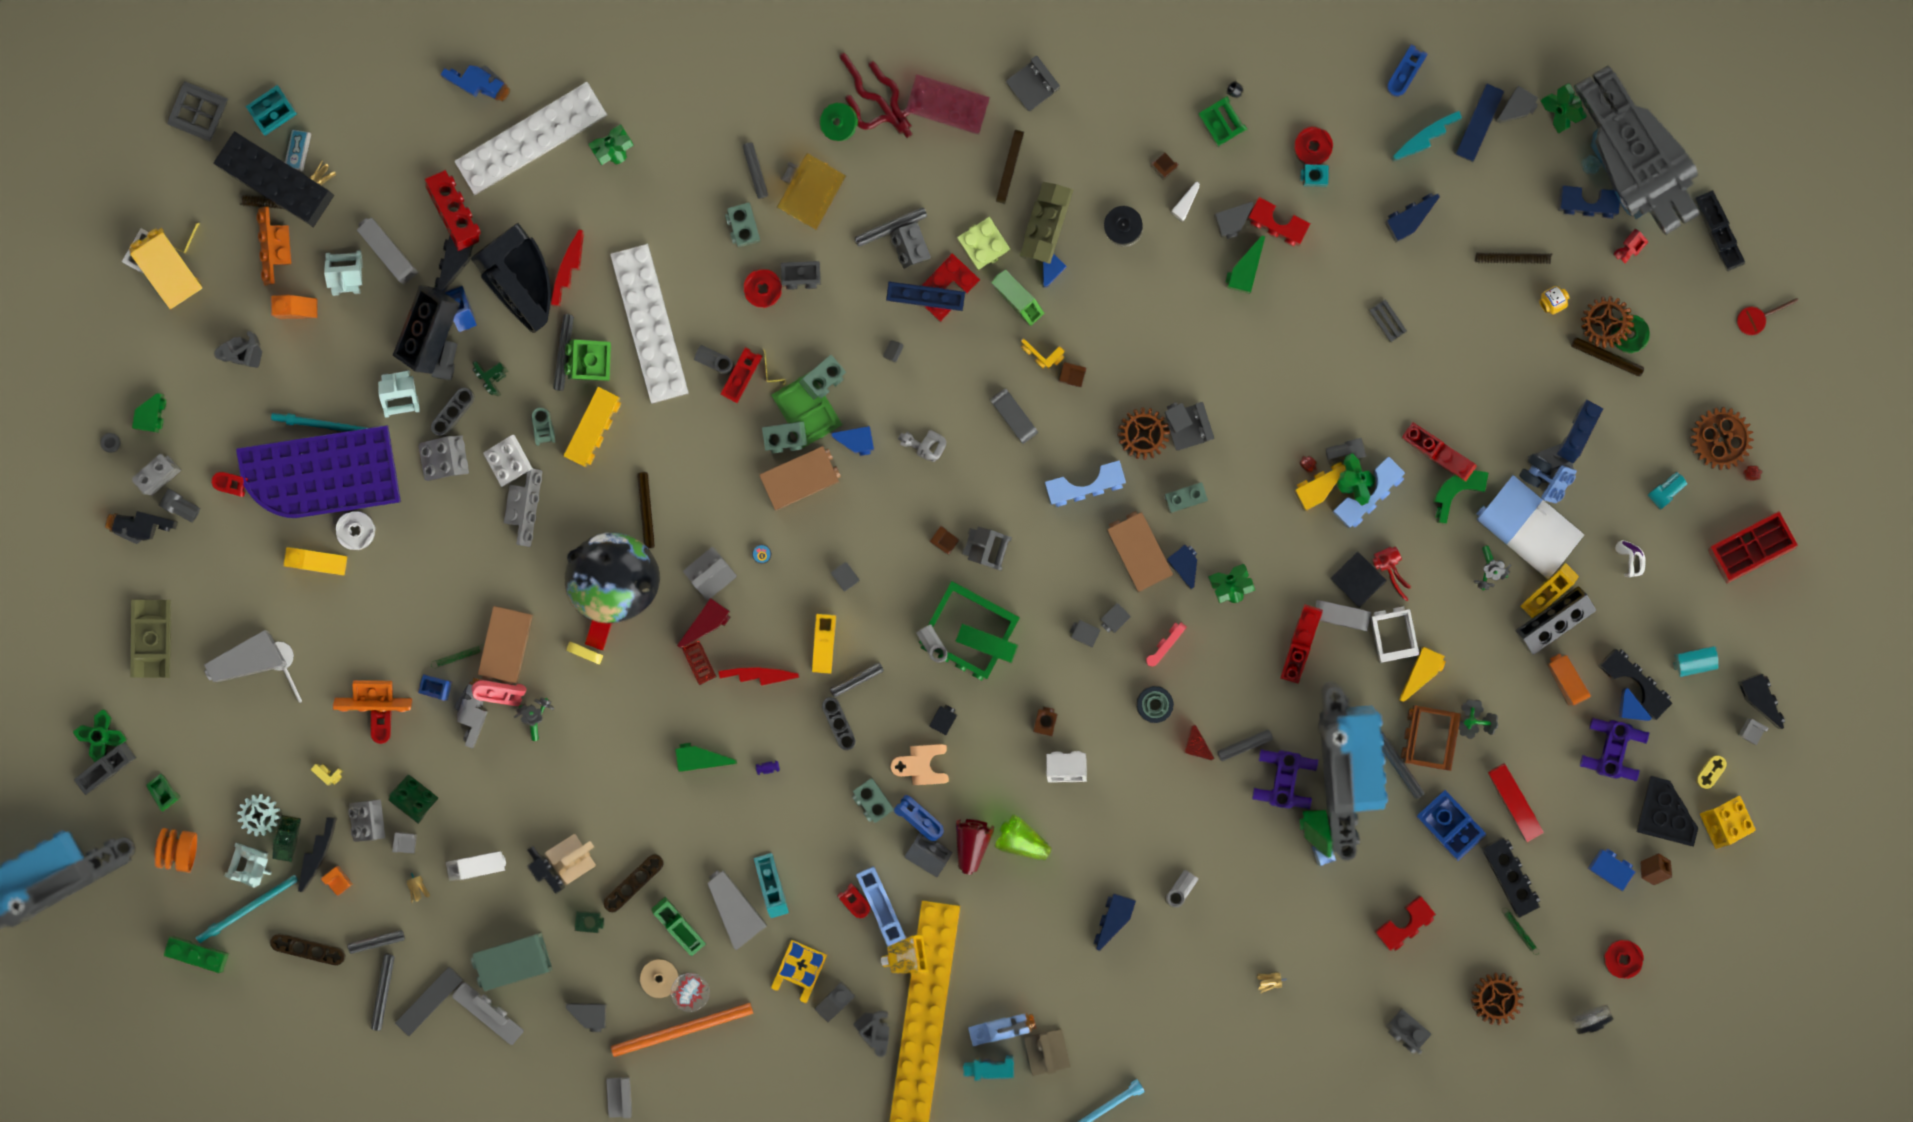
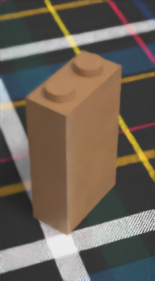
M823 446L759 475L775 511L839 483L838 478L841 475L837 466L832 467L830 460L833 458L829 449L825 450Z
M1137 511L1126 515L1127 520L1120 523L1118 519L1110 523V528L1107 529V532L1137 592H1140L1173 575L1143 513L1138 514Z
M493 606L478 675H482L483 680L493 682L495 678L500 679L502 684L512 685L513 683H518L533 615Z

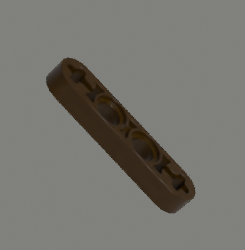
M1017 129L1014 131L996 198L998 203H1006L1024 131Z
M657 854L649 856L606 897L604 908L612 913L618 911L662 869L664 865L663 858ZM658 858L660 860L658 862L659 868L653 867L650 870L653 874L650 875L643 866L646 865L648 868L652 863L650 860ZM638 871L645 872L646 880L644 882L636 880L635 875ZM627 884L632 887L631 895L626 896L622 894L621 888L623 885ZM615 892H618L619 896L625 899V901L622 902L620 899L616 903V909L614 907L609 908L608 905L610 903L608 900H614L617 897Z
M285 934L274 935L270 941L271 948L277 952L329 965H340L346 957L345 952L341 948ZM281 937L282 942L289 943V939H291L292 941L289 945V951L286 950L288 946L282 945L280 946V948H278V944L275 943V940H278ZM301 942L304 949L301 953L294 951V943ZM316 946L320 947L323 951L322 956L319 958L314 957L312 954V950ZM327 949H330L328 952L330 954H335L336 951L339 952L338 955L341 956V959L334 962V958L328 956L327 960H324Z

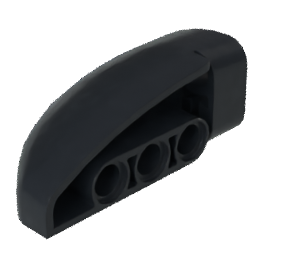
M516 223L470 259L478 270L483 272L481 274L482 280L498 299L530 332L535 333L546 325L548 321L551 300L549 274L537 243L532 237L529 238L519 223Z

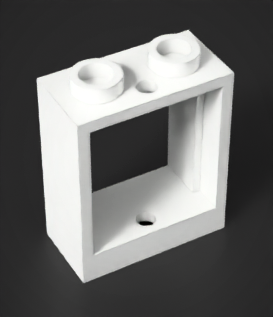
M1403 606L1393 608V613L1386 614L1385 610L1374 612L1375 616L1370 617L1379 663L1419 655L1410 609L1405 610ZM1404 615L1411 648L1384 654L1377 621Z

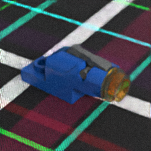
M469 65L461 78V74L452 68L450 70L444 68L441 73L443 78L475 98L479 91H481V94L492 97L496 101L504 102L511 91L508 85L486 65L480 68Z

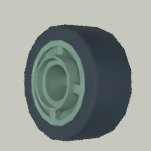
M1152 686L1140 693L1136 707L1139 715L1144 720L1151 723H1159L1170 717L1174 702L1167 690L1162 687ZM1153 699L1160 701V708L1158 710L1150 708V702Z

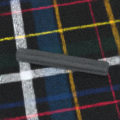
M922 207L856 236L857 246L865 245L890 234L900 227L926 218V210Z
M568 314L563 315L553 389L558 391L564 390L566 378L564 368L565 364L568 363L565 347L566 344H569V340H571L574 320L573 315Z
M1381 731L1384 743L1381 746L1382 751L1416 799L1422 797L1424 791Z
M385 954L383 957L371 1029L375 1031L382 1029L395 958L391 954Z

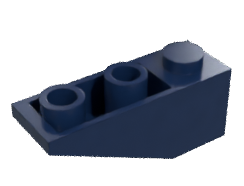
M1430 193L1422 198L1423 202L1417 205L1415 202L1405 207L1406 211L1400 214L1396 211L1388 215L1389 219L1385 223L1395 242L1412 235L1440 198L1439 194L1433 195Z
M1113 893L1112 897L1108 896L1105 905L1108 908L1107 914L1102 915L1099 926H1102L1101 933L1096 934L1093 943L1096 945V950L1100 951L1131 919L1136 900Z

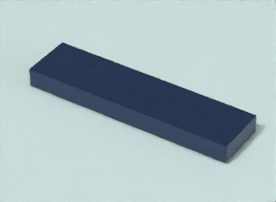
M1486 84L1455 155L1474 162L1504 94L1503 90Z
M888 281L886 301L963 311L964 291Z

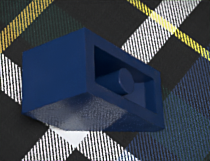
M1183 545L1166 560L1191 590L1195 587L1197 558L1195 556L1197 553L1191 545L1188 547Z

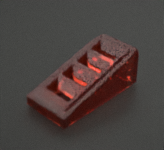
M700 640L682 648L699 685L717 677ZM698 648L700 650L692 655L688 654L689 652H692ZM701 655L703 656L702 659L696 662H692L693 659ZM706 662V666L696 670L695 667ZM706 670L710 671V673L702 677L698 675Z

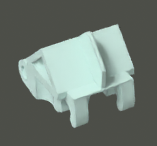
M357 250L356 253H326L324 274L327 288H331L332 295L337 296L342 292L361 294L359 285H362L361 268L363 267L361 250ZM356 260V265L332 267L331 263Z
M409 370L381 375L382 381L378 382V389L385 418L393 414L411 411L420 412L414 378L410 376ZM412 397V404L388 407V401Z
M235 843L234 847L236 849L228 872H225L224 876L255 888L260 884L263 873L268 875L272 873L265 870L268 853ZM241 856L248 859L245 869L243 871H236Z

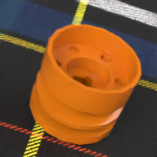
M162 828L155 846L156 868H163L165 864V869L169 870L173 862H175L176 871L190 873L196 856L197 833L182 831L178 839L176 829H172L169 832V828Z

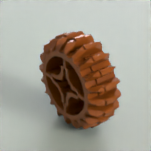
M1603 296L1601 297L1602 302L1599 303L1595 299V306L1588 304L1590 311H1583L1588 317L1581 318V321L1585 323L1581 325V328L1586 330L1584 332L1585 337L1590 336L1588 339L1590 343L1595 340V346L1597 347L1602 342L1603 348L1607 347V343H1609L1611 348H1614L1613 342L1621 345V338L1625 341L1628 339L1625 333H1632L1628 327H1634V323L1629 322L1634 319V316L1628 315L1631 313V309L1626 308L1627 304L1625 302L1620 304L1619 298L1613 302L1612 296H1609L1608 301ZM1605 309L1603 315L1594 318L1600 310ZM1612 309L1618 310L1623 315V321L1613 317ZM1609 318L1612 323H1609V325L1606 327L1604 324V320L1606 321V319ZM1592 324L1602 327L1603 336L1593 331ZM1614 328H1620V330L1617 333L1610 336V333Z
M1142 407L1140 410L1141 414H1138L1137 409H1134L1133 413L1135 416L1128 412L1126 415L1129 420L1127 421L1124 418L1121 420L1126 425L1118 426V429L1124 430L1123 433L1117 434L1118 437L1124 436V439L1120 440L1119 444L1126 443L1123 451L1130 448L1129 456L1136 452V459H1139L1140 454H1143V460H1146L1149 453L1152 459L1154 458V451L1158 455L1161 454V451L1158 449L1159 447L1162 449L1166 448L1162 441L1169 442V439L1165 438L1164 435L1170 434V431H1164L1163 428L1169 425L1168 423L1161 424L1165 419L1164 416L1159 420L1156 418L1159 415L1158 411L1153 416L1151 415V408H1149L1148 413H1145V409ZM1148 418L1154 422L1149 426H1142L1136 419ZM1132 423L1137 434L1129 441L1128 428ZM1158 426L1160 437L1158 443L1155 444L1151 437V432ZM1150 427L1152 428L1148 431V439L1142 437L1136 440V438L1139 437L1140 429L1145 431L1148 430ZM1139 441H1144L1151 448L1142 450L1134 445Z
M1494 972V979L1491 978L1490 974H1486L1488 981L1480 978L1479 980L1482 985H1474L1479 989L1478 992H1471L1473 995H1477V998L1471 999V1002H1477L1472 1007L1473 1010L1480 1009L1476 1015L1479 1017L1484 1014L1482 1021L1485 1022L1490 1018L1489 1024L1493 1025L1495 1019L1497 1025H1501V1019L1508 1024L1507 1017L1509 1016L1514 1020L1515 1016L1512 1013L1520 1014L1516 1007H1523V1004L1518 1002V1000L1524 999V996L1517 995V993L1522 992V988L1515 989L1519 983L1515 981L1511 984L1513 977L1509 976L1505 980L1506 974L1504 973L1498 978V973ZM1494 983H1503L1509 987L1510 991L1499 992ZM1489 986L1490 996L1485 1001H1482L1483 993ZM1495 993H1497L1498 996H1503L1499 999V1004H1497V1002L1495 1001L1492 1002L1493 999H1495ZM1512 996V1004L1505 1011V1001ZM1495 1005L1500 1014H1490L1484 1007Z

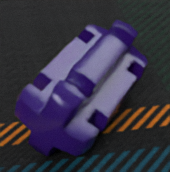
M772 761L761 763L762 765L756 764L757 775H760V773H774L775 770L777 772L780 771L778 761H775V763H772Z

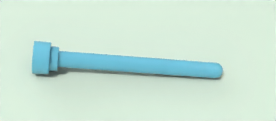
M1138 1079L1130 1082L1131 1085L1128 1086L1127 1090L1078 1122H1092L1130 1096H1139L1145 1090Z

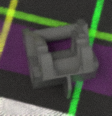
M248 331V342L244 338L242 339V337H234L214 351V356L223 362L232 361L236 364L258 368L263 352L259 347L261 345L257 335Z
M978 527L977 530L969 528V537L962 555L969 556V561L1002 571L1003 567L1001 565L1008 543L1012 540V537L982 527ZM995 537L1002 538L994 564L988 562L994 539Z
M887 1011L864 1013L853 1024L871 1048H875V1054L878 1057L885 1056L887 1052L889 1026L887 1023L879 1021L880 1018L888 1017Z

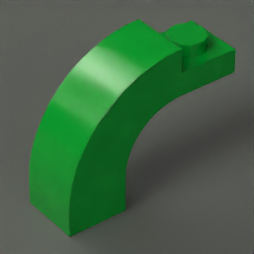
M1473 471L1466 482L1456 475L1447 479L1438 489L1433 501L1434 503L1441 504L1440 507L1437 506L1435 518H1438L1437 523L1447 524L1452 499L1460 491L1485 492L1489 473Z

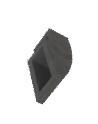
M122 743L76 777L74 781L82 792L87 795L131 763L136 757L127 744Z

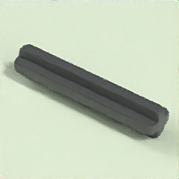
M749 142L742 147L758 199L766 198L769 194L755 147L752 142Z
M876 663L831 687L830 691L834 697H837L882 673L884 669L881 663Z
M1265 730L1217 752L1219 759L1225 761L1273 740V736L1270 730Z
M400 930L349 943L348 951L350 954L404 941L405 935Z

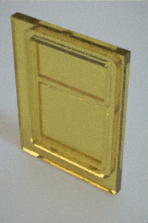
M806 153L777 208L817 230L846 176L830 167L827 163Z

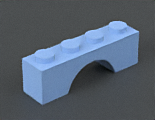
M1387 457L1374 470L1376 487L1370 496L1369 503L1361 506L1356 500L1347 497L1332 511L1348 528L1351 526L1357 527L1363 521L1361 516L1365 512L1370 514L1377 507L1375 503L1379 499L1383 501L1391 493L1389 489L1393 485L1397 487L1404 480L1402 476L1405 472L1390 457Z
M1119 460L1100 466L1098 478L1088 486H1074L1064 477L1047 481L1045 486L1051 505L1055 504L1056 507L1066 505V501L1074 499L1077 502L1086 499L1085 495L1091 493L1094 497L1104 494V490L1111 488L1112 491L1123 488L1122 484H1125L1126 480Z
M875 866L857 873L856 876L873 910L887 945L890 946L905 939L904 931Z

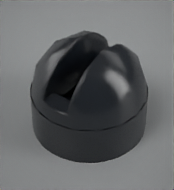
M1233 81L1227 88V94L1233 98L1241 97V92H1244L1243 86L1237 81Z

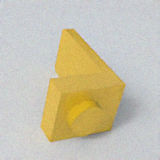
M1024 338L1021 340L1023 344L1021 348L1028 355L1032 353L1037 358L1035 362L1041 368L1046 367L1049 369L1053 364L1057 366L1065 358L1063 356L1065 351L1060 346L1045 359Z

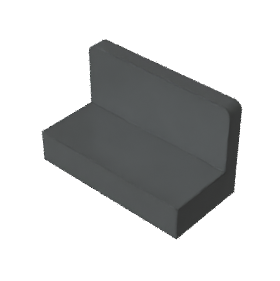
M919 833L906 853L905 858L933 876L938 877L953 852Z

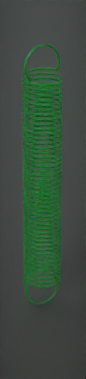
M476 646V647H473L472 649H479L480 647H479V646ZM480 649V650H473V651H466V650H464V651H461L460 653H457V654H461V653H470V654H463V655H456V656L450 655V656H447L446 658H453V659H446V660H440V659H438V660H435V661H436V662H443V663H437V666H438V667H441V666H439V665L450 664V663H453L455 660H461V659L467 658V657H464V656H471V655L479 654V653H473V652H480L481 649Z
M1508 911L1506 919L1510 921L1509 923L1515 931H1518V935H1521L1523 942L1526 941V946L1529 945L1528 948L1532 951L1537 949L1525 930L1523 931L1519 922Z

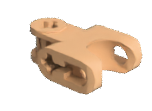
M947 745L910 746V756L894 758L890 765L891 771L897 776H912V785L949 782L947 774L935 773L930 768L931 759L935 755L946 753ZM898 761H902V764L906 765L905 768H902V772L895 768V765H898Z

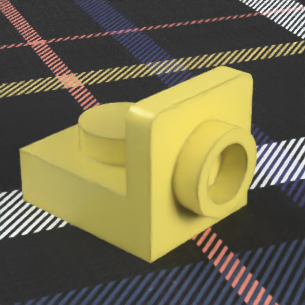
M315 764L311 769L327 785H335L342 778L340 774L343 770L337 769L331 776L329 774L331 770L324 764L321 766Z

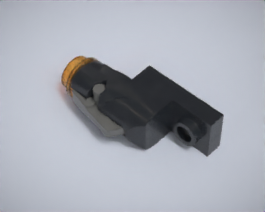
M137 511L135 518L134 516L119 515L117 513H114V515L109 514L105 528L128 541L138 544L142 540L153 539L157 525H159L158 529L169 532L170 528L176 529L178 522Z

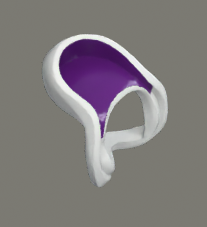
M1619 541L1615 547L1616 552L1630 555L1629 573H1625L1624 576L1631 578L1642 575L1645 571V555L1643 551L1628 541ZM1635 554L1639 556L1640 569L1637 573H1634L1633 565Z

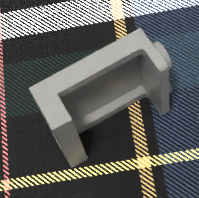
M159 454L132 478V481L143 494L153 496L182 470L170 456L164 457L162 454Z

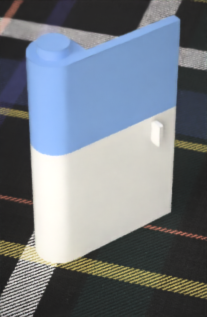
M1514 475L1508 480L1487 507L1483 505L1476 513L1478 515L1477 521L1547 579L1557 571L1584 536L1580 530Z

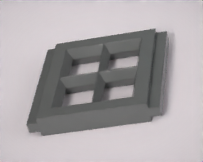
M185 81L167 124L211 142L228 99ZM187 94L201 99L197 109L183 104ZM204 101L218 106L214 116L200 111ZM181 108L195 112L191 122L178 117ZM199 114L212 119L208 129L195 124Z

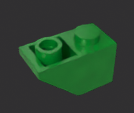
M156 393L135 409L132 429L159 433V429L163 427L162 410L166 408L164 394Z

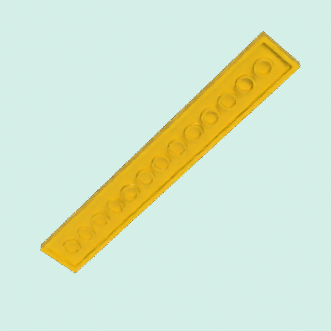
M924 900L921 903L917 936H923L928 973H911L890 1122H929L960 906Z

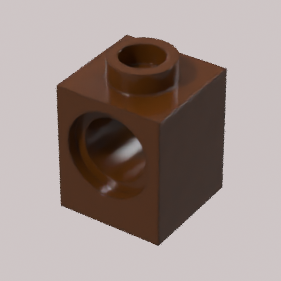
M1044 706L1043 710L1038 709L1033 732L1048 736L1053 735L1058 715L1054 713L1055 709ZM1044 715H1048L1051 718V724L1047 727L1042 726L1040 723V719Z

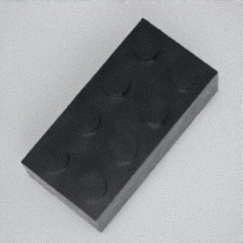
M419 285L392 356L415 372L433 374L460 303L436 287Z

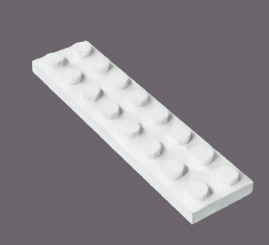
M588 82L454 162L472 192L476 195L608 115Z
M648 244L610 254L651 404L689 394Z

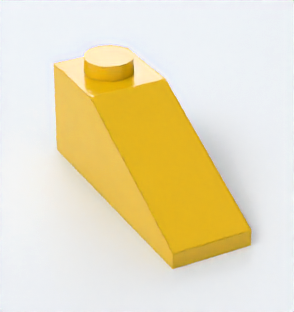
M286 547L285 567L345 576L347 556Z
M1564 563L1520 606L1531 618H1534L1566 592L1579 576L1567 563Z
M1421 647L1399 701L1405 702L1437 675L1438 671L1442 672L1446 663L1443 660L1445 656Z

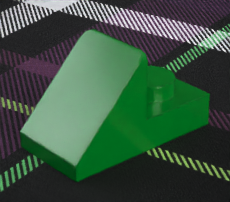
M161 773L146 785L162 812L180 798V795L172 789L166 777Z

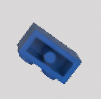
M1600 849L1588 869L1623 891L1635 874V871L1632 869L1633 865L1624 859L1622 862L1615 858L1617 854L1609 849L1606 851Z

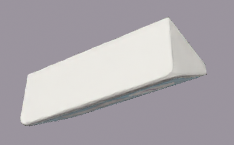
M292 130L285 163L298 171L303 172L311 138L310 132Z

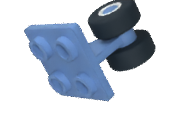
M1532 454L1528 460L1532 465L1529 470L1522 469L1519 477L1536 488L1541 485L1543 481L1541 478H1543L1550 484L1541 498L1552 503L1561 501L1565 496L1564 491L1567 486L1574 482L1577 471L1562 465L1554 478L1545 474L1549 472L1552 465L1542 457Z

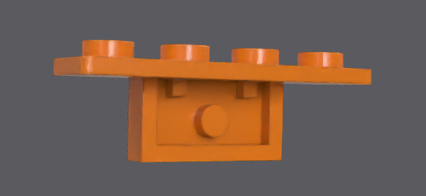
M262 207L258 209L256 218L260 229L258 240L261 242L259 254L260 261L262 262L261 279L264 282V286L275 283L273 265L291 264L289 226H270L269 207Z
M353 680V698L337 697L333 703V710L342 712L348 710H358L360 712L377 710L379 712L397 710L398 712H405L411 710L413 701L412 698H393L392 681Z

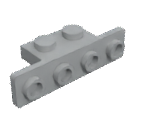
M531 469L528 471L525 487L509 486L504 523L519 526L517 545L531 546L540 484L542 482V470Z
M463 982L452 997L510 1045H513L524 1032L519 1025L506 1016L508 1013L499 1006L496 1008L488 996L485 994L480 995L466 982Z

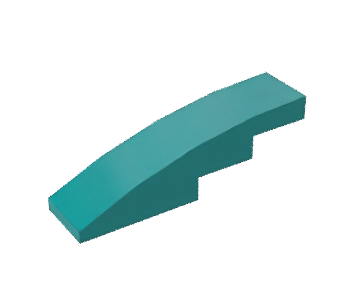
M1460 111L1448 115L1423 129L1392 157V161L1430 148L1429 140L1444 135L1447 132L1445 129L1446 125L1462 119Z

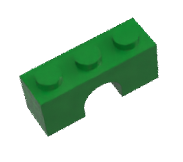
M172 936L168 939L163 956L221 973L224 971L229 953L211 947L198 946L191 941Z

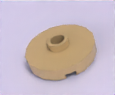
M652 960L641 971V986L646 994L652 997H667L678 986V971L667 960ZM657 975H661L663 977L662 982L656 981Z

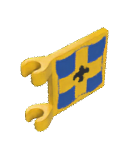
M791 940L771 988L778 991L783 979L804 987L800 1001L807 1003L827 955Z

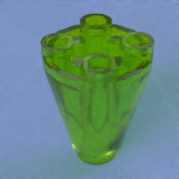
M1013 814L1009 822L1005 821L1001 825L1000 832L1002 833L995 843V848L1002 852L1036 860L1042 859L1045 861L1050 855L1052 847L1020 817Z

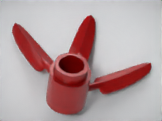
M1390 546L1373 554L1372 562L1375 569H1380L1381 572L1387 570L1396 591L1404 600L1408 601L1409 599L1402 592L1394 578L1395 575L1407 589L1411 588L1395 567V565L1399 564V561H1402L1397 547L1391 548Z

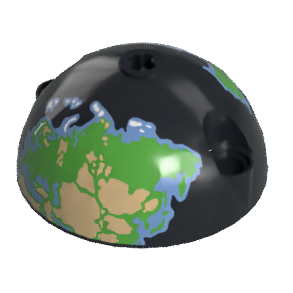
M616 532L598 534L584 541L567 555L568 564L565 571L567 597L573 607L590 620L602 623H618L629 620L643 612L652 603L658 592L660 571L655 557L647 546L629 535ZM643 589H649L647 592H642Z

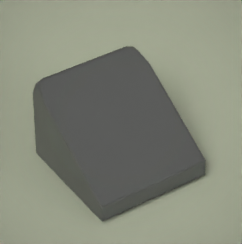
M891 340L883 357L894 363L897 362L904 345Z

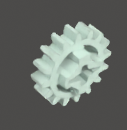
M260 794L257 799L256 795H252V800L245 799L246 805L240 804L243 810L237 812V814L242 815L238 822L244 823L241 827L242 829L248 828L247 834H251L254 831L255 836H258L259 832L265 836L266 830L271 833L273 832L272 826H278L275 820L281 818L276 815L280 808H274L277 802L270 803V796L264 799V795ZM260 802L266 804L270 809L263 808ZM251 806L252 810L250 814L247 815V810ZM258 812L263 813V816H261L260 819L255 818V814H257ZM269 816H271V820L267 825L266 820ZM249 821L256 823L258 828L251 826Z

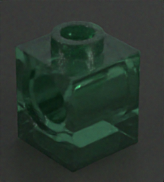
M589 911L576 912L575 931L599 933L600 929H603L604 917H601V913ZM587 917L594 918V927L586 926L585 919Z

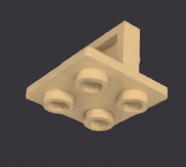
M575 834L545 852L546 858L565 885H568L596 866L589 853L594 848L593 844L589 841L582 845Z

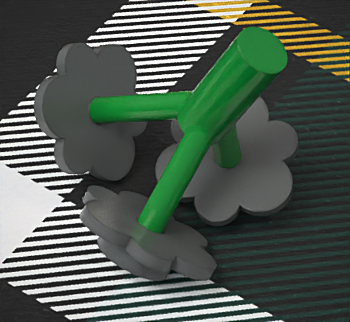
M1484 546L1482 551L1486 565L1483 567V581L1474 580L1473 582L1478 584V588L1481 590H1489V587H1494L1495 584L1488 583L1487 578H1492L1496 581L1499 578L1502 580L1508 578L1510 573L1508 569L1512 565L1510 564L1504 569V562H1496L1493 559L1490 547Z
M543 697L540 700H534V702L541 705L540 709H536L532 704L528 707L526 704L520 705L516 710L517 714L514 716L516 718L522 715L521 722L524 724L529 723L532 741L539 740L538 723L543 720L542 713L545 707L554 710V706L550 705L551 701Z
M1468 699L1466 703L1462 704L1461 709L1470 718L1465 717L1463 721L1459 722L1458 729L1461 736L1466 735L1467 738L1473 739L1480 730L1477 727L1478 724L1483 725L1484 732H1488L1489 735L1495 733V729L1498 728L1497 714L1487 713L1486 717L1482 720H1476L1480 713L1484 711L1482 702L1480 700L1473 701Z

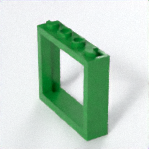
M951 581L928 625L931 624L934 627L951 593L954 591L1010 621L1011 623L1002 638L1008 641L1020 617ZM922 644L920 648L927 651L924 645ZM942 649L934 650L939 653L938 658L941 659L944 656ZM949 652L945 662L948 663L949 659L956 663L955 667L964 672L966 669H969L973 672L972 676L982 681L983 678L988 679L998 658L993 656L985 671Z

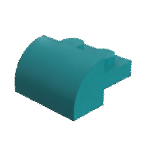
M278 85L245 106L264 136L297 115L294 107Z
M1716 646L1675 654L1676 662H1673L1674 670H1678L1679 677L1712 671L1719 667Z

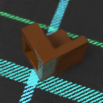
M1166 152L1151 163V167L1163 180L1179 165Z
M1064 362L1059 382L1082 387L1086 367Z
M940 526L930 540V543L947 555L952 552L959 542L957 537L942 526Z
M1659 853L1640 862L1642 879L1652 885L1672 877L1671 860Z

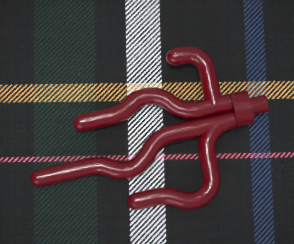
M841 53L839 57L854 78L857 93L862 98L876 101L885 113V115H880L870 122H863L858 104L851 95H847L845 97L846 102L857 114V126L863 130H870L883 122H889L894 126L899 135L903 133L907 139L913 135L910 130L912 125L906 117L921 106L922 97L919 91L915 88L911 90L914 103L901 111L898 106L899 88L892 79L884 76L874 61L869 62L868 66L876 78L891 89L890 108L879 94L864 90L860 73L845 53Z

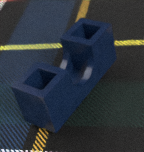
M1562 186L1560 188L1558 211H1563L1564 215H1575V212L1583 213L1582 216L1594 217V214L1602 215V218L1613 219V216L1619 214L1620 202L1614 190L1601 189L1597 202L1590 204L1585 202L1582 197V187Z
M1586 399L1580 406L1572 422L1573 426L1564 438L1557 455L1574 463L1580 457L1604 408Z

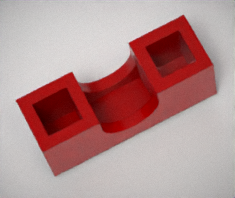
M1259 197L1247 219L1251 221L1250 225L1258 229L1261 227L1267 229L1269 235L1275 238L1278 236L1284 238V242L1294 247L1295 244L1299 246L1311 223L1293 215L1288 224L1279 225L1273 219L1276 205Z
M1419 895L1404 907L1410 915V921L1405 927H1396L1391 920H1388L1374 931L1388 950H1398L1404 945L1403 941L1409 937L1411 939L1419 933L1418 929L1422 925L1426 927L1435 920L1433 918L1436 915L1422 896Z

